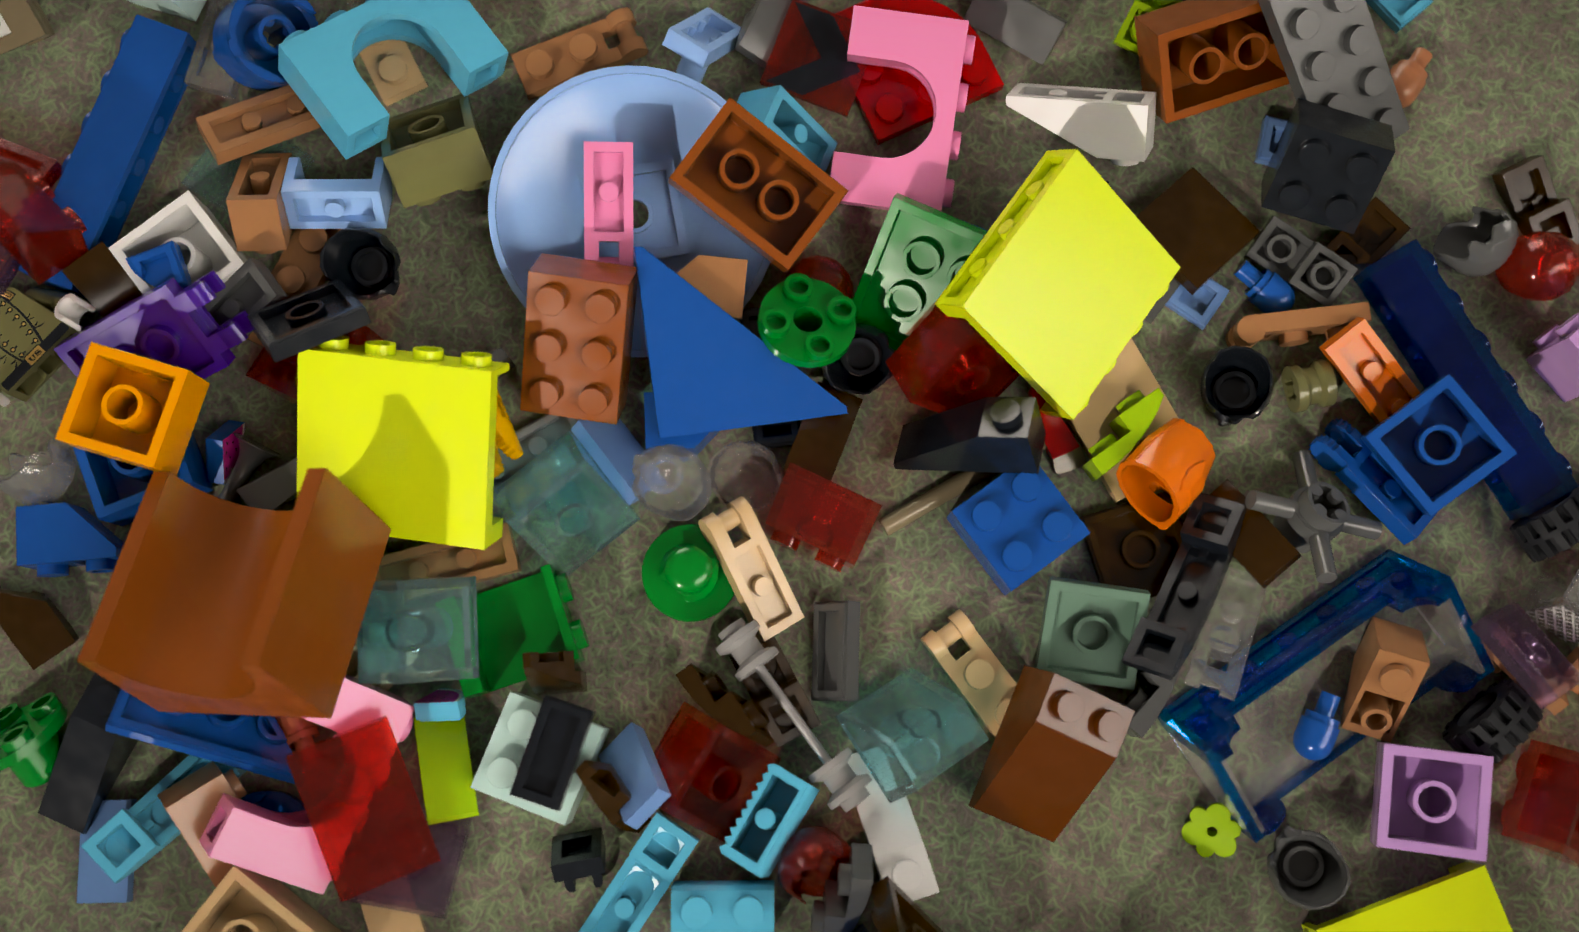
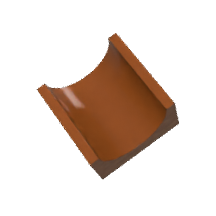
M308 468L294 509L286 511L260 509L233 503L193 487L170 471L153 472L77 662L159 712L332 719L391 528L327 468Z

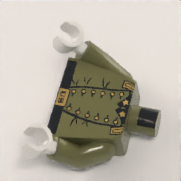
M10 286L0 293L1 406L6 407L10 404V400L2 394V391L27 402L64 364L63 360L53 349L64 339L82 330L83 327L79 325V321L85 312L90 311L93 313L96 310L93 305L72 293L33 287L23 293Z

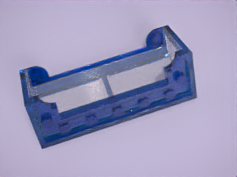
M1387 549L1161 711L1157 717L1215 800L1223 803L1231 813V819H1234L1240 825L1241 831L1252 841L1257 843L1266 835L1275 832L1284 821L1287 811L1284 803L1280 800L1283 796L1366 737V735L1341 728L1340 723L1338 727L1340 732L1332 752L1326 758L1317 761L1302 757L1296 751L1293 744L1294 731L1301 714L1304 715L1306 708L1314 711L1321 690L1341 697L1333 718L1341 722L1354 655L1372 617L1421 630L1423 633L1430 666L1410 705L1434 687L1447 692L1460 693L1468 691L1477 682L1495 670L1451 576Z

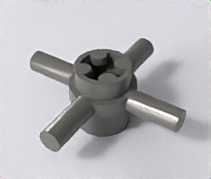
M1300 450L1292 455L1298 490L1289 498L1251 490L1246 496L1245 505L1247 509L1275 515L1273 525L1299 553L1311 551L1317 581L1320 583H1330L1337 579L1330 541L1340 532L1376 540L1382 533V524L1376 520L1350 514V506L1341 491L1331 484L1317 481L1311 452Z

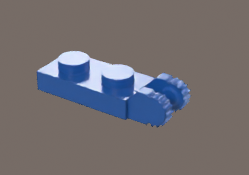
M1342 418L1332 419L1325 427L1326 431L1324 433L1326 435L1317 436L1309 445L1310 454L1318 460L1323 469L1336 472L1335 475L1403 545L1416 539L1437 512L1432 516L1424 515L1360 439L1363 435L1356 428H1353L1352 424H1349L1347 420L1344 421Z

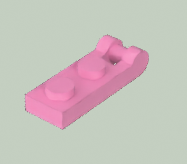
M584 141V259L633 266V142ZM599 242H619V257H599Z

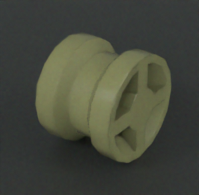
M1315 360L1311 362L1309 367L1304 368L1296 364L1283 368L1281 380L1288 408L1291 412H1304L1310 405L1317 404L1324 408L1333 406L1336 403L1338 396L1337 380L1333 368L1327 360Z

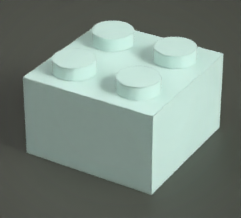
M510 691L470 788L564 826L572 823L586 789L576 771L560 811L510 795L542 705V701L519 692ZM594 722L591 723L576 769L584 760L597 761L610 730L609 728Z

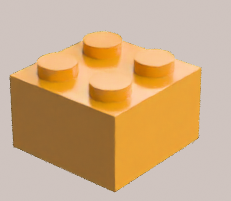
M91 342L55 439L87 452L156 472L170 471L177 476L210 383L187 369Z

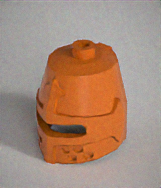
M1173 418L1135 446L1120 463L1116 476L1122 492L1132 507L1151 524L1161 530H1167L1203 491L1216 454L1212 443L1201 429L1192 426L1183 419ZM1157 490L1165 491L1171 496L1173 504L1167 503L1154 492Z

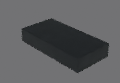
M545 695L510 795L560 811L596 711Z

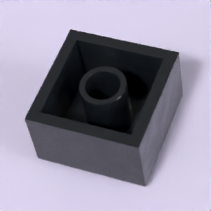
M1298 98L1263 175L1261 207L1354 234L1396 152L1392 125Z

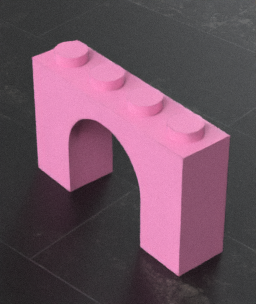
M854 5L847 62L891 67L912 74L928 91L933 105L934 117L928 137L919 147L908 154L894 158H881L834 151L830 176L848 190L839 204L889 210L894 196L899 193L939 211H942V207H951L955 180L946 178L949 160H958L962 132L953 131L956 112H965L969 84L960 83L963 64H972L976 39L974 35H967L968 20Z
M346 674L332 719L301 717L335 731L342 742L344 764L341 776L333 790L316 805L291 813L272 811L223 793L199 840L208 856L324 895L329 882L336 880L345 863L344 852L353 834H358L367 820L368 803L375 789L380 788L389 776L391 770L390 759L398 743L403 742L412 729L414 706L396 694Z

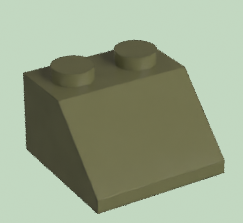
M463 94L389 118L387 138L381 141L382 159L404 208L415 204L417 206H428L440 200L442 195L460 189L462 191H472L480 188L487 180L491 179L493 173L491 160L469 96L464 97Z

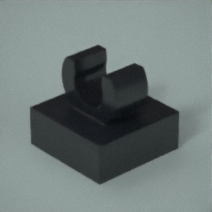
M602 827L553 836L551 870L554 882L564 881L565 888L570 893L576 892V879L592 876L595 888L602 886L606 854Z

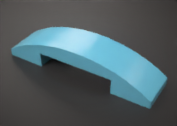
M188 755L129 810L121 809L81 845L114 883H119L181 834L157 794L211 762L210 760ZM215 762L222 773L232 769L239 778L246 772V770Z
M657 811L579 932H639L700 839Z

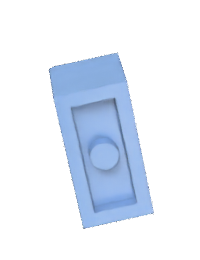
M289 157L280 192L290 229H387L392 202V183L382 157H376L372 179H305L300 157Z

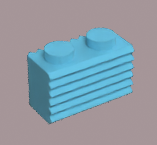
M775 763L767 765L769 772L762 774L763 781L757 782L758 790L751 792L753 799L746 801L747 808L741 809L742 817L735 819L737 826L730 828L731 835L725 837L726 844L719 846L721 854L760 878H769L819 792V789Z
M774 880L674 881L671 885V932H774L775 930Z

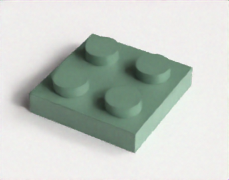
M1049 576L1034 668L1054 672L1075 682L1134 690L1138 669L1124 665L1122 658L1141 616L1147 618L1151 594L1145 589Z

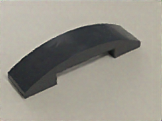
M1202 492L1193 501L1180 530L1182 540L1148 618L1141 616L1122 658L1124 665L1172 681L1196 643L1220 591L1246 513L1245 504Z

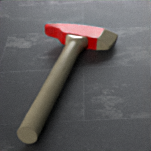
M1031 387L1027 393L1029 397H1036L1040 410L1046 401ZM1040 410L1046 432L1043 450H1046L1051 459L1054 473L1062 474L1083 466L1087 462L1086 457L1061 417L1045 415ZM961 471L879 519V522L887 536H890L998 472Z

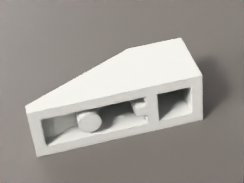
M1017 83L1006 95V106L1094 157L1110 159V162L1114 165L1133 166L1138 164L1139 161L1145 162L1153 148L1157 92Z
M887 742L853 753L848 761L851 769L856 775L868 774L872 779L865 786L870 795L856 805V809L867 842L872 844V857L880 880L888 876L912 901L939 893L940 891L923 840Z

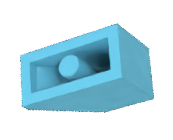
M781 85L740 94L737 100L739 105L824 172L826 171L837 142Z

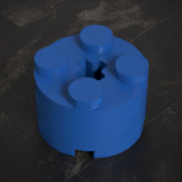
M234 0L223 8L215 21L213 28L214 59L230 77L248 88L259 91H272L289 85L278 71V44H281L288 35L295 31H307L318 26L319 24L314 16L317 13L307 0ZM264 31H266L269 34L268 42L272 44L273 47L267 43V38L263 35Z

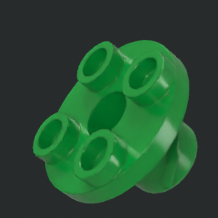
M794 273L789 275L784 282L774 286L765 295L758 313V330L766 347L779 359L799 367H822L840 359L850 348L856 332L855 314L857 310L853 300L844 296L832 285L809 278L802 273Z
M679 525L665 531L654 540L646 552L642 565L643 586L652 604L666 616L683 622L707 620L724 610L733 599L734 591L711 544L703 536L699 525Z
M47 693L22 708L17 703H12L0 710V771L9 767L20 782L28 788L39 787L49 782L60 749L57 731L65 722L68 711L55 693Z

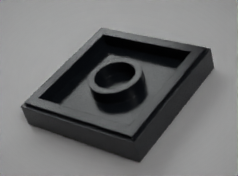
M335 279L272 304L247 316L254 333L275 363L371 324L365 306L340 279Z

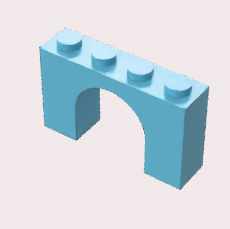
M366 0L365 3L349 11H336L324 23L307 31H295L288 35L281 44H278V71L347 160L387 138L390 114L359 75L353 62L357 55L369 45L385 40H401L420 46L437 60L464 97L485 87L503 75L509 52L469 0Z

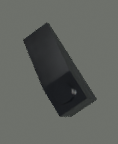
M984 397L903 425L893 463L895 469L1038 474L1046 432L1036 397Z
M97 673L92 677L71 714L38 811L39 814L82 834L87 833L102 801L108 796L138 742L136 739L105 731L106 723L121 688Z

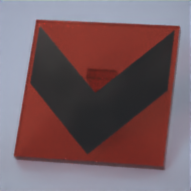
M792 0L764 70L760 85L765 87L781 85L794 98L848 117L868 65L847 62L852 20L806 2Z

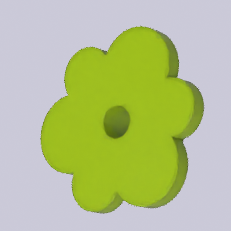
M1219 802L1210 804L1207 809L1202 806L1193 807L1190 811V820L1182 827L1183 839L1191 845H1196V851L1202 857H1210L1213 853L1221 857L1233 855L1237 848L1235 838L1241 833L1240 823L1231 819L1230 809L1225 804ZM1214 827L1216 831H1210L1208 828Z

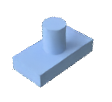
M707 7L670 27L662 45L681 56L676 69L678 74L701 83L708 66L734 50L741 27Z

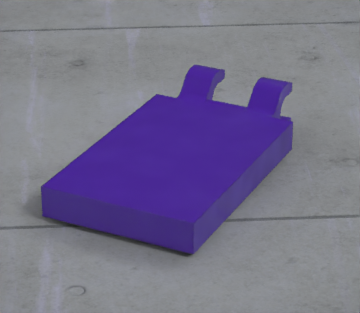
M213 270L197 279L185 289H182L173 277L64 339L53 350L77 378L90 343L94 342L187 369L205 379L232 363L236 357L229 348L245 341L248 338L246 334L253 329L247 318L249 315L246 311L238 313L219 326L204 305L217 297L215 294L226 287Z

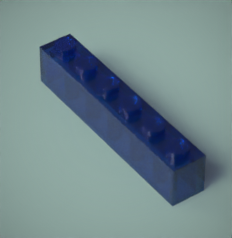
M1417 239L1371 264L1353 278L1423 387L1426 389L1441 377L1450 374L1517 452L1515 456L1483 478L1510 521L1533 514L1579 486L1572 476L1570 463L1561 453L1556 452L1545 435L1543 422L1537 414L1527 408L1518 394L1516 381L1510 373L1500 367L1491 353V345L1488 338L1483 332L1475 329L1464 312V304L1461 297L1447 286L1438 272V265L1434 256L1428 250L1423 249Z

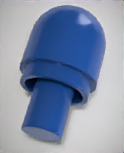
M1247 260L1242 262L1234 271L1233 275L1250 288L1244 294L1249 297L1248 300L1262 313L1290 311L1295 303V292L1292 286L1275 271L1271 272L1266 268L1260 272Z
M1321 690L1314 711L1306 708L1304 715L1301 714L1294 731L1293 744L1296 751L1305 759L1313 761L1322 760L1332 752L1340 729H1338L1340 721L1333 718L1341 697Z

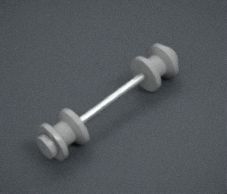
M743 618L736 620L718 634L722 643L715 650L720 656L731 654L739 664L735 674L739 682L754 672L758 673L823 763L820 768L808 776V779L811 783L822 781L832 793L827 803L831 811L840 805L845 813L870 795L865 786L872 781L871 777L868 774L856 775L851 769L848 761L852 751L849 747L833 758L829 756L764 666L779 654L775 646L764 648L755 636L760 628L756 620L748 624L745 623Z

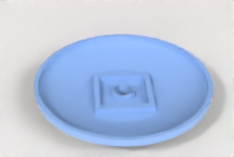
M625 65L597 69L573 77L551 89L525 111L513 126L499 152L492 173L488 195V222L494 253L511 290L525 308L528 271L541 253L584 259V141L633 142V201L641 202L648 210L647 222L639 228H633V267H636L634 247L639 246L645 248L675 273L680 271L698 255L746 259L748 263L743 308L762 282L770 262L668 183L669 177L727 102L702 83L682 74L649 66ZM599 242V257H619V242ZM637 283L631 357H648L639 285Z

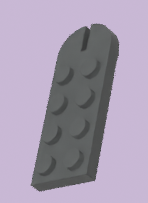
M1258 0L1296 102L1300 98L1392 125L1394 140L1410 129L1366 0Z

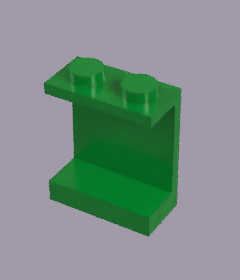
M551 564L540 567V573L463 599L452 596L435 602L464 698H475L527 680L523 669L522 653L574 651V663L585 660L582 649L589 647V641L581 619L572 621L567 602L574 600V594L566 572L557 574L556 568Z

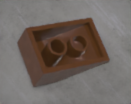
M1024 665L968 806L1054 842L1116 760L1135 710L1059 674Z

